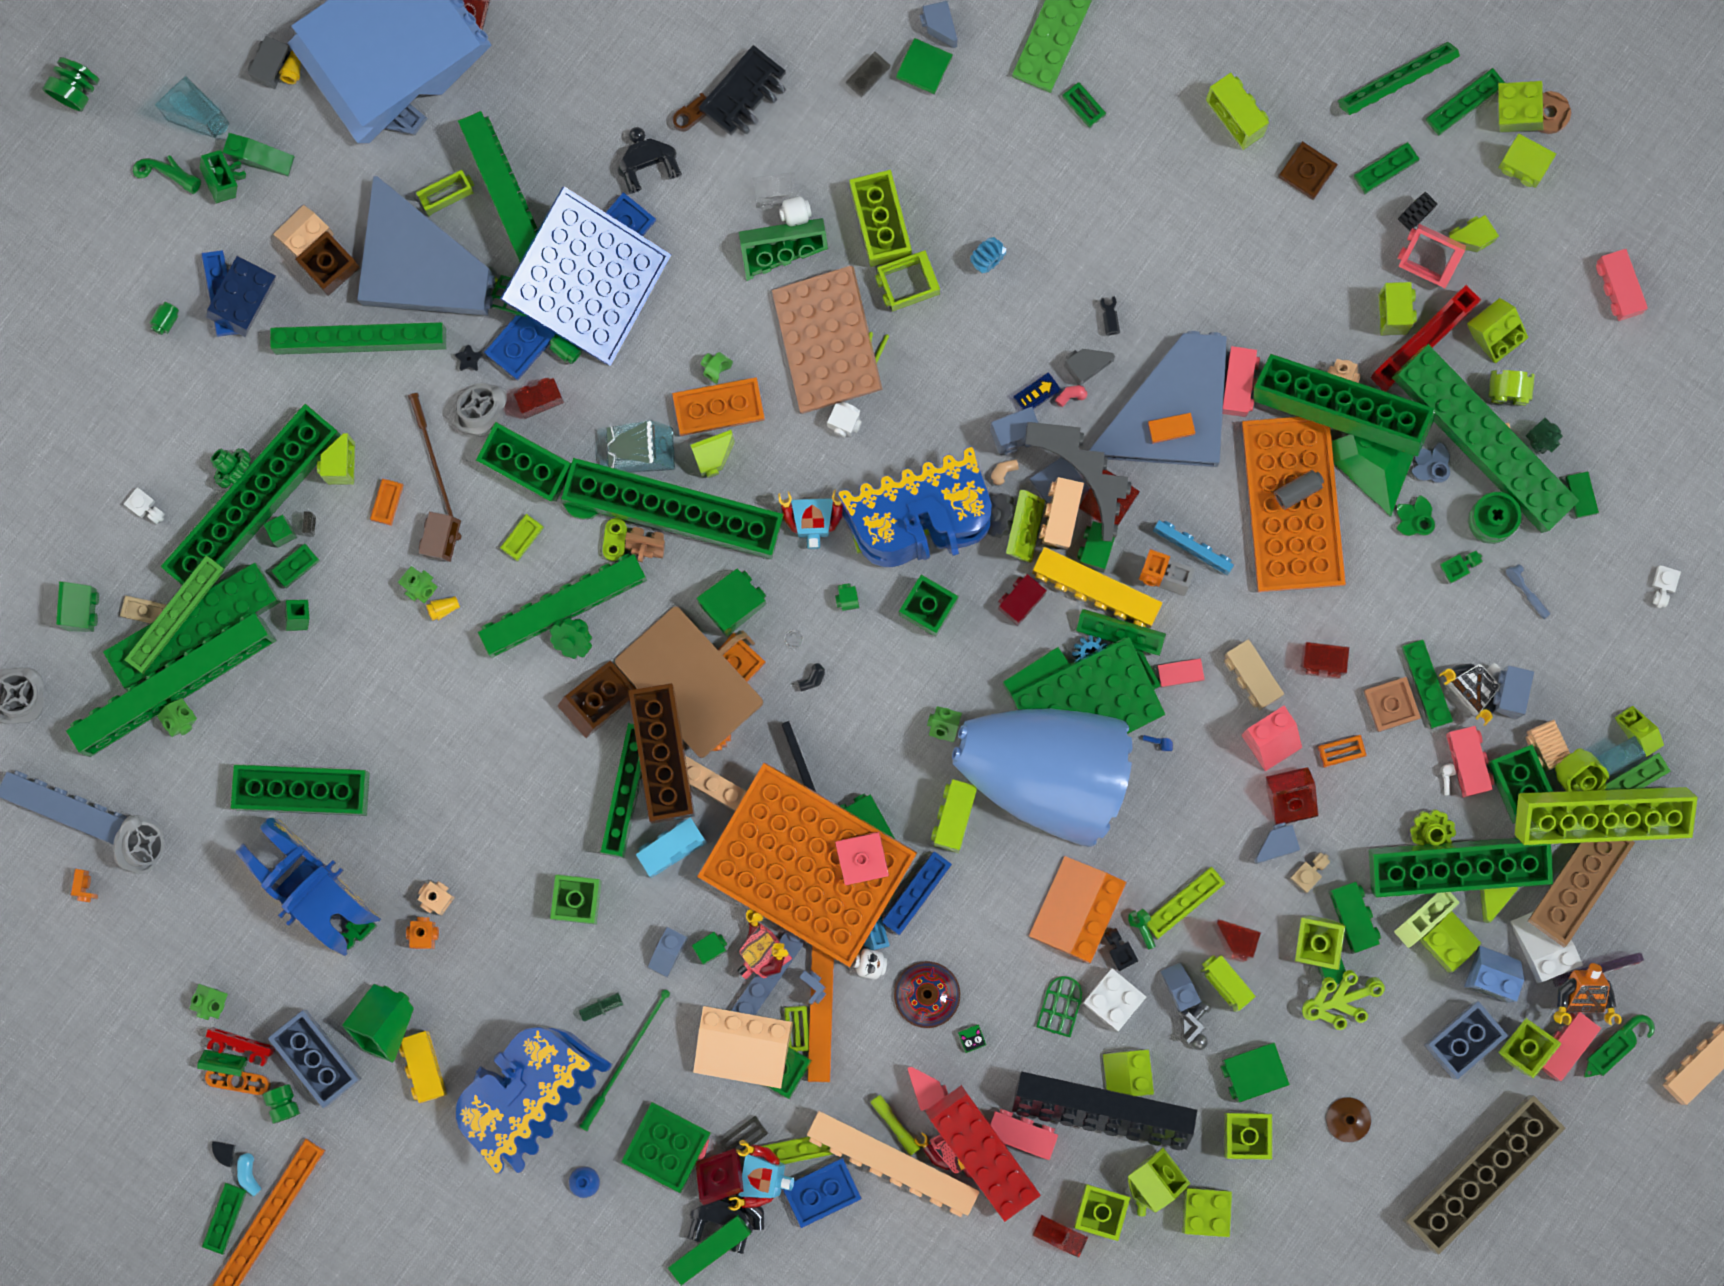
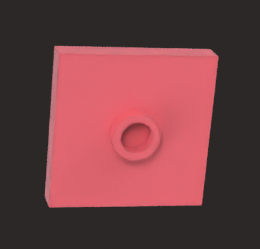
M880 832L835 842L845 885L889 876Z

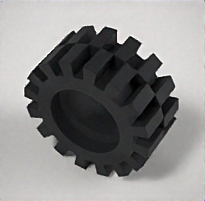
M1424 192L1400 215L1398 220L1411 231L1412 228H1415L1428 216L1438 203L1427 192Z

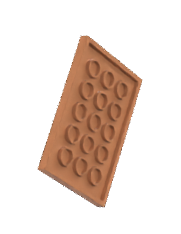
M853 266L844 267L772 290L800 413L804 414L883 390Z

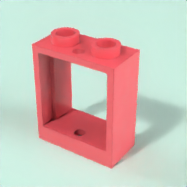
M1419 224L1417 229L1412 228L1407 238L1410 241L1407 248L1402 247L1397 257L1400 260L1399 267L1446 288L1465 252L1466 245ZM1420 234L1454 249L1441 275L1408 260Z

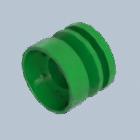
M60 57L57 61L60 67L55 66L53 69L60 78L49 76L42 90L61 104L82 112L89 100L82 91L93 93L95 88L92 85H97L100 79L84 65Z

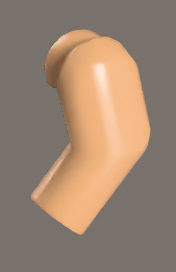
M1017 459L997 464L991 474V479H993L995 485H1002L1005 482L1004 477L1007 472L1019 470Z

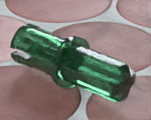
M619 992L603 1000L597 999L598 1002L580 1009L579 1014L583 1021H588L601 1014L605 1016L606 1012L624 1004Z

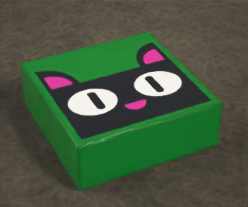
M979 1024L958 1032L966 1053L986 1046Z

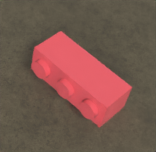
M1627 249L1601 256L1597 261L1596 269L1599 276L1603 277L1605 283L1603 285L1604 291L1611 299L1613 315L1617 316L1618 321L1643 314L1648 307Z
M1231 346L1224 384L1222 414L1246 417L1249 411L1252 412L1254 399L1251 398V391H1254L1257 383V378L1253 377L1254 369L1258 370L1260 357H1256L1257 350Z
M1476 726L1447 733L1446 737L1463 798L1493 790L1494 779L1492 774L1488 773L1486 767L1488 757L1485 751L1482 752L1480 745L1483 742L1481 732L1476 730Z
M1581 1012L1570 1013L1571 1023L1569 1025L1565 1024L1561 1031L1557 1030L1552 1035V1037L1561 1042V1045L1541 1070L1555 1081H1562L1602 1029Z
M1000 1109V1112L994 1111L990 1125L1004 1144L1050 1160L1058 1135L1054 1133V1128L1042 1125L1041 1128L1033 1126V1120L1025 1117L1017 1120L1012 1118L1013 1113Z

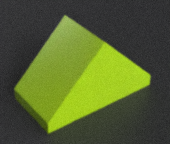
M1509 887L1480 890L1483 921L1490 923L1519 888Z

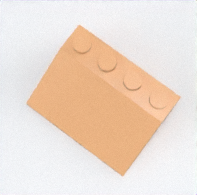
M703 1006L693 1073L781 1088L793 1022Z

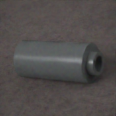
M1310 470L1275 490L1274 495L1282 509L1286 510L1323 489L1322 484L1324 480L1318 471L1315 473L1313 470Z

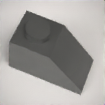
M1082 348L1080 351L1074 350L1066 356L1067 360L1064 367L1077 384L1082 385L1114 362L1115 355L1111 352Z

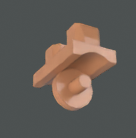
M633 527L631 533L627 532L625 550L631 551V554L639 555L638 562L643 563L645 557L663 559L665 548L663 533L655 531L650 538L644 536V530L639 527Z

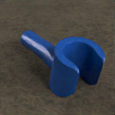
M1147 735L1143 736L1144 741L1161 744V751L1173 750V742L1169 738L1160 739Z

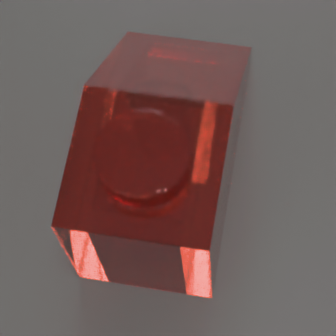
M1041 1215L1033 1232V1236L1078 1258L1088 1239L1087 1236L1044 1215Z

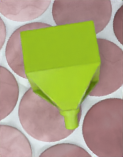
M1164 1147L1145 1159L1128 1176L1130 1192L1134 1200H1136V1205H1138L1137 1215L1141 1217L1146 1216V1207L1155 1213L1174 1201L1191 1184Z

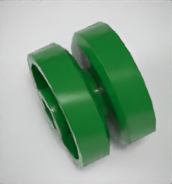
M1492 492L1484 495L1473 505L1469 512L1468 524L1470 531L1477 539L1484 543L1496 544L1503 542L1517 530L1521 523L1522 513L1519 504L1512 496L1503 492Z

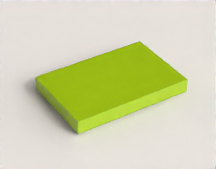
M1020 490L1006 554L1024 562H1032L1045 504L1044 499L1028 491Z

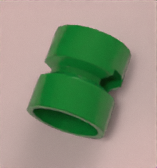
M290 1084L262 1094L266 1106L271 1107L269 1115L273 1124L301 1114L297 1102L292 1101L294 1094Z

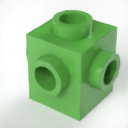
M412 566L397 582L407 590L404 593L414 602L416 599H419L424 604L438 587L432 582L433 577L425 570L420 573Z
M183 698L166 705L157 716L171 737L178 734L182 736L193 729L192 725L197 720Z
M937 706L935 714L930 713L927 723V726L931 727L929 736L954 742L962 713Z
M198 984L196 992L192 996L189 1009L196 1011V1016L205 1020H209L210 1017L219 1019L228 994L218 989Z

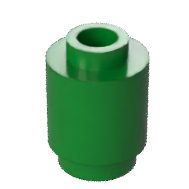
M168 302L159 305L149 322L152 325L151 329L160 335H163V333L168 334L178 318L179 309Z
M557 334L549 342L551 344L550 350L565 363L573 364L582 353L577 346Z

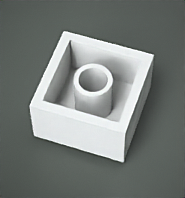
M1111 968L1082 1004L1118 1032L1146 996Z

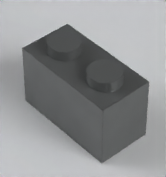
M265 36L264 40L258 44L255 59H252L248 65V74L251 79L276 89L280 80L279 71L292 51L290 46Z

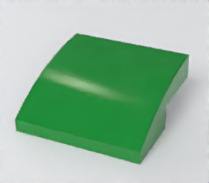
M914 38L896 78L935 94L943 80L944 73L952 60L953 54Z

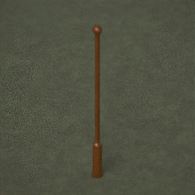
M412 393L408 395V398L411 401L418 426L422 429L448 515L453 516L426 430L427 423L419 401V394ZM459 532L456 541H459L462 538V535Z

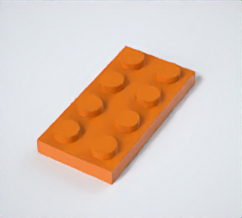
M757 377L672 393L680 436L765 420Z

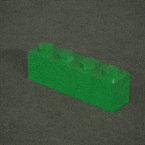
M823 218L808 220L805 224L792 227L782 224L739 231L747 281L760 273L766 274L771 272V269L780 265L786 266L791 264L793 260L798 258L804 259L828 249Z

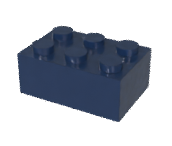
M236 256L207 309L206 318L246 337L275 284L276 275Z

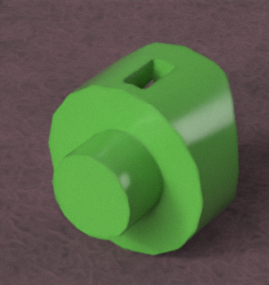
M721 352L716 353L715 356L707 353L700 365L705 367L703 375L717 385L719 374L730 369L733 361Z

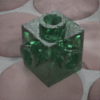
M1545 417L1525 437L1530 441L1531 447L1536 452L1544 454L1548 450L1552 453L1561 444L1558 441L1563 435L1560 428L1555 423H1550Z

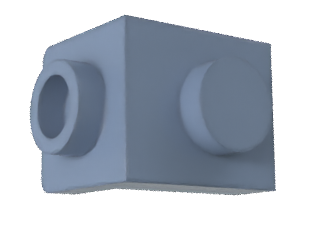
M812 970L809 973L804 971L799 978L816 991L808 1002L811 1005L814 1002L819 1004L826 995L824 992L826 987L819 982L822 978Z

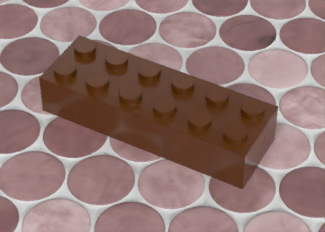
M669 683L628 690L649 822L653 824L695 817L674 685Z

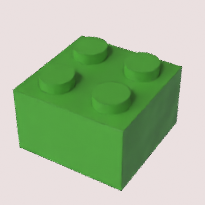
M555 875L550 919L597 925L602 881L600 879Z

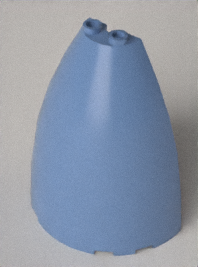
M1023 709L991 714L965 721L958 732V738L961 739L960 746L954 748L952 759L953 765L977 789L1016 818L1059 838L1082 846L1092 847L1096 845L1098 838H1103L1110 829L1109 821L1112 817H1117L1121 808L1131 772L1132 762H1128V754L1133 750L1132 737L1127 735L1129 727L1121 719L1069 710Z

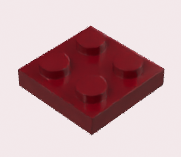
M734 1148L697 1161L696 1174L699 1200L703 1205L744 1191L740 1156L736 1151L737 1149Z

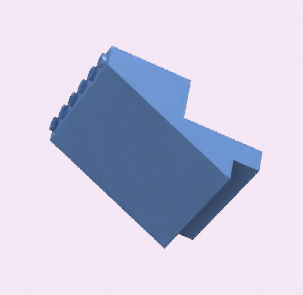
M328 0L292 25L297 34L288 42V45L357 143H370L419 94L442 95L492 46L488 41L487 34L476 24L475 17L464 7L463 0Z

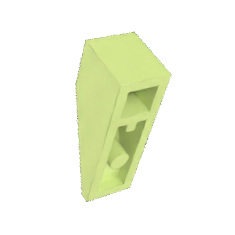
M1451 892L1437 893L1401 924L1394 933L1410 948L1460 902Z

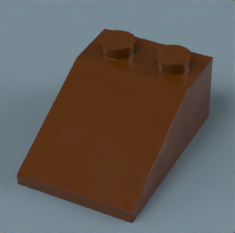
M610 660L565 695L557 707L581 734L587 738L630 702L628 690L636 688Z

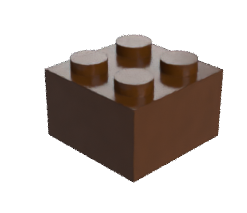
M328 231L295 259L327 296L360 269L356 261Z

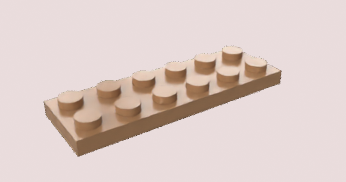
M1632 840L1579 843L1528 919V922L1562 947H1566L1635 842Z

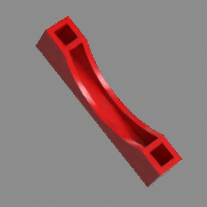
M1465 285L1427 324L1374 371L1370 378L1384 392H1387L1396 383L1391 377L1414 354L1428 344L1433 348L1480 303L1481 299Z

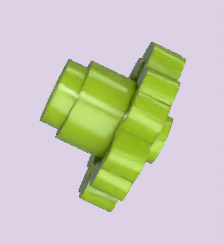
M1432 809L1430 813L1421 811L1419 815L1414 817L1415 825L1410 828L1411 840L1418 845L1452 842L1451 838L1456 835L1454 822L1448 819L1445 812L1437 809Z

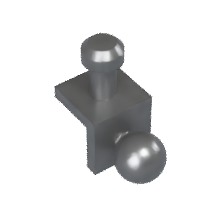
M1201 1001L1198 1004L1199 1007L1192 1015L1185 1010L1181 1012L1183 1015L1182 1039L1187 1043L1191 1042L1192 1047L1196 1050H1203L1208 1044L1207 1038L1203 1034H1199L1204 1028L1199 1019L1206 1012L1209 1013L1211 1011V1006L1206 1001Z

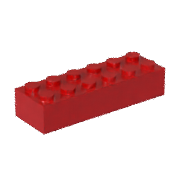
M962 1085L925 1111L930 1121L1004 1222L1041 1196L1033 1182Z

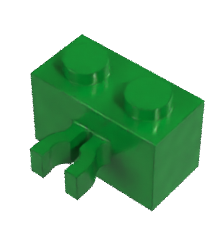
M221 150L201 155L199 168L215 203L236 198L238 185L235 179L242 180L246 178L245 171H235L241 168V162L237 161L228 166Z

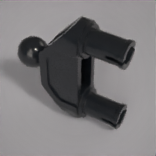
M634 127L630 130L629 139L635 144L629 146L618 167V173L621 177H624L629 194L635 193L633 184L637 192L642 189L636 176V171L657 163H664L669 179L675 178L672 170L675 171L676 177L682 175L675 159L677 156L675 148L651 138L644 140L646 135L640 127Z
M726 1197L723 1200L705 1204L691 1211L690 1218L692 1222L687 1239L693 1240L696 1231L694 1241L701 1242L705 1222L708 1223L710 1221L725 1225L737 1215L741 1217L751 1232H753V1226L741 1208L735 1211L728 1208L729 1206L734 1207L736 1204L732 1203V1200L728 1199L729 1197ZM747 1238L739 1243L737 1253L744 1254ZM737 1245L730 1249V1251L736 1252Z

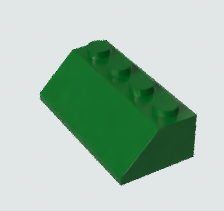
M495 422L476 461L551 502L557 501L571 467L569 461L498 422Z

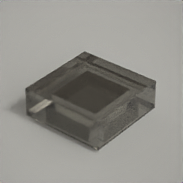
M304 511L302 533L306 537H314L316 516L312 512Z

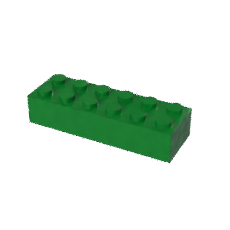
M234 765L231 809L252 812L367 816L370 773L366 770Z

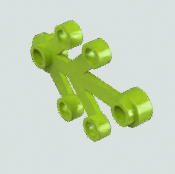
M1347 970L1344 972L1343 979L1338 988L1333 978H1325L1316 997L1304 1002L1302 1014L1307 1020L1315 1021L1321 1018L1332 1023L1337 1030H1343L1347 1026L1344 1016H1335L1326 1010L1338 1009L1353 1016L1357 1022L1363 1023L1368 1019L1365 1009L1361 1007L1356 1008L1347 1003L1369 995L1379 997L1384 993L1385 986L1379 978L1372 977L1366 981L1365 987L1346 993L1349 986L1356 984L1358 981L1356 973L1353 970ZM1350 975H1353L1351 980H1347ZM1328 983H1332L1330 987H1326ZM1335 991L1331 999L1324 1001L1328 993ZM1364 1013L1362 1017H1358V1015ZM1343 1020L1341 1024L1337 1025L1338 1021Z

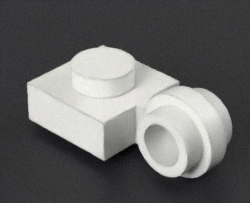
M138 487L124 503L125 506L141 518L149 512L147 517L156 524L164 520L162 517L165 514L155 506L151 509L156 501Z
M1661 565L1658 566L1652 587L1660 589V592L1656 591L1652 601L1656 607L1666 608L1670 599V595H1667L1666 591L1670 593L1676 591L1681 571Z

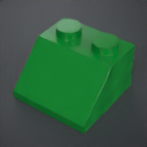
M59 581L56 625L67 631L94 632V626H97L98 615L95 613L96 605L99 603L97 589L89 585Z

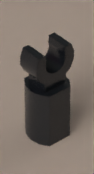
M1115 296L1112 297L1111 305H1106L1104 298H1101L1100 307L1105 311L1103 313V320L1107 336L1120 333L1117 311H1114L1117 303Z

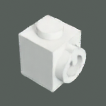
M841 402L840 405L836 403L827 422L828 428L833 429L834 433L838 436L845 438L847 435L852 437L853 432L857 433L862 423L859 420L860 410L845 402Z

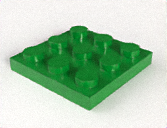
M651 1102L621 1163L681 1193L711 1132Z

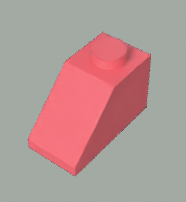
M913 1067L907 1068L921 1111L929 1109L948 1095L946 1085L941 1086L940 1081Z

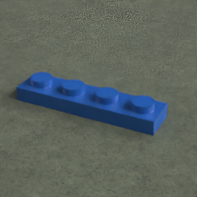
M223 250L202 253L210 303L227 274ZM214 322L217 337L238 334Z
M934 851L882 923L900 936L952 864Z

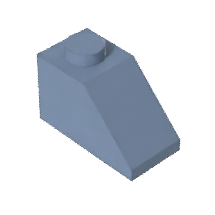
M948 1L923 6L922 14L919 15L922 27L926 26L929 35L952 48H956L958 39Z
M1284 822L1273 826L1274 830L1268 833L1254 859L1255 864L1300 850L1293 825L1286 826Z
M667 927L648 967L668 978L688 938Z
M1181 962L1160 971L1178 1012L1201 1003L1194 985Z

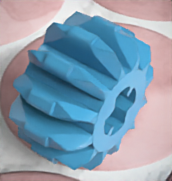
M995 237L987 238L986 241H983L973 251L970 262L981 273H987L1003 260V257L1006 255V248Z
M1089 635L1088 642L1082 637L1080 639L1082 645L1077 643L1074 645V648L1078 651L1072 652V656L1079 657L1074 662L1086 657L1088 653H1085V651L1090 652L1092 649L1096 652L1108 645L1105 643L1100 646V637L1097 638L1096 642H1093L1092 635Z

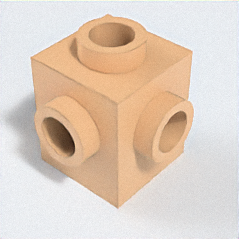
M1337 359L1334 366H1330L1328 370L1330 374L1359 383L1360 373H1358V364L1352 361Z
M431 881L429 884L425 883L418 892L420 895L418 900L422 902L420 907L430 914L432 911H435L439 915H443L455 897L447 892L449 888L439 881L436 884ZM434 894L437 895L435 900L432 899Z

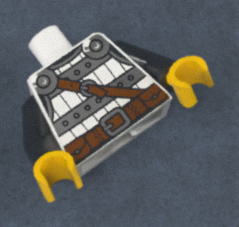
M1472 663L1461 664L1451 669H1446L1439 674V677L1442 675L1446 677L1447 682L1444 684L1452 690L1474 716L1477 715L1475 717L1476 720L1480 717L1483 718L1485 721L1484 726L1492 720V715L1496 708L1493 700L1496 691L1498 692L1500 685L1495 680L1501 671L1497 664L1493 663L1487 669L1481 664L1477 666Z

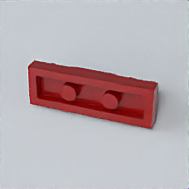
M215 1027L208 1029L205 1036L212 1039L208 1042L207 1049L211 1050L216 1042L220 1046L218 1053L224 1052L226 1045L232 1046L233 1051L240 1053L252 1051L254 1053L250 1055L249 1062L253 1063L255 1057L260 1056L262 1059L260 1066L266 1065L268 1057L273 1055L276 1049L272 1045Z

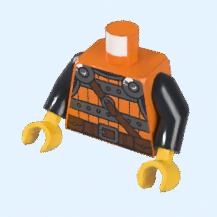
M1591 963L1588 970L1573 971L1568 980L1559 986L1557 998L1559 1011L1553 1016L1555 1022L1559 1024L1563 1022V1024L1569 1025L1572 1018L1566 1012H1605V1009H1607L1608 1012L1604 1016L1605 1022L1612 1026L1611 1019L1614 1016L1615 1023L1618 1025L1621 1023V1016L1615 1013L1614 1010L1616 1001L1611 982L1604 976L1600 965Z

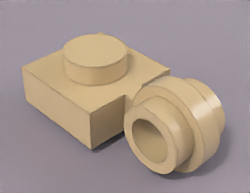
M1320 852L1312 861L1315 864L1313 867L1304 862L1290 879L1305 893H1308L1322 878L1316 870L1319 868L1322 871L1330 863L1329 856L1326 853Z

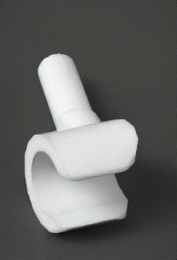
M1453 764L1441 767V774L1444 778V795H1450L1449 776L1456 775Z

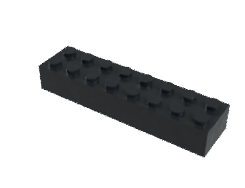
M1021 1071L1012 1106V1112H1016L1017 1115L1022 1117L1035 1116L1045 1122H1050L1051 1120L1058 1121L1064 1126L1076 1125L1086 1131L1099 1130L1109 1136L1122 1135L1132 1141L1140 1139L1148 1141L1149 1144L1155 1146L1167 1145L1174 1150H1187L1194 1135L1198 1111L1197 1109Z

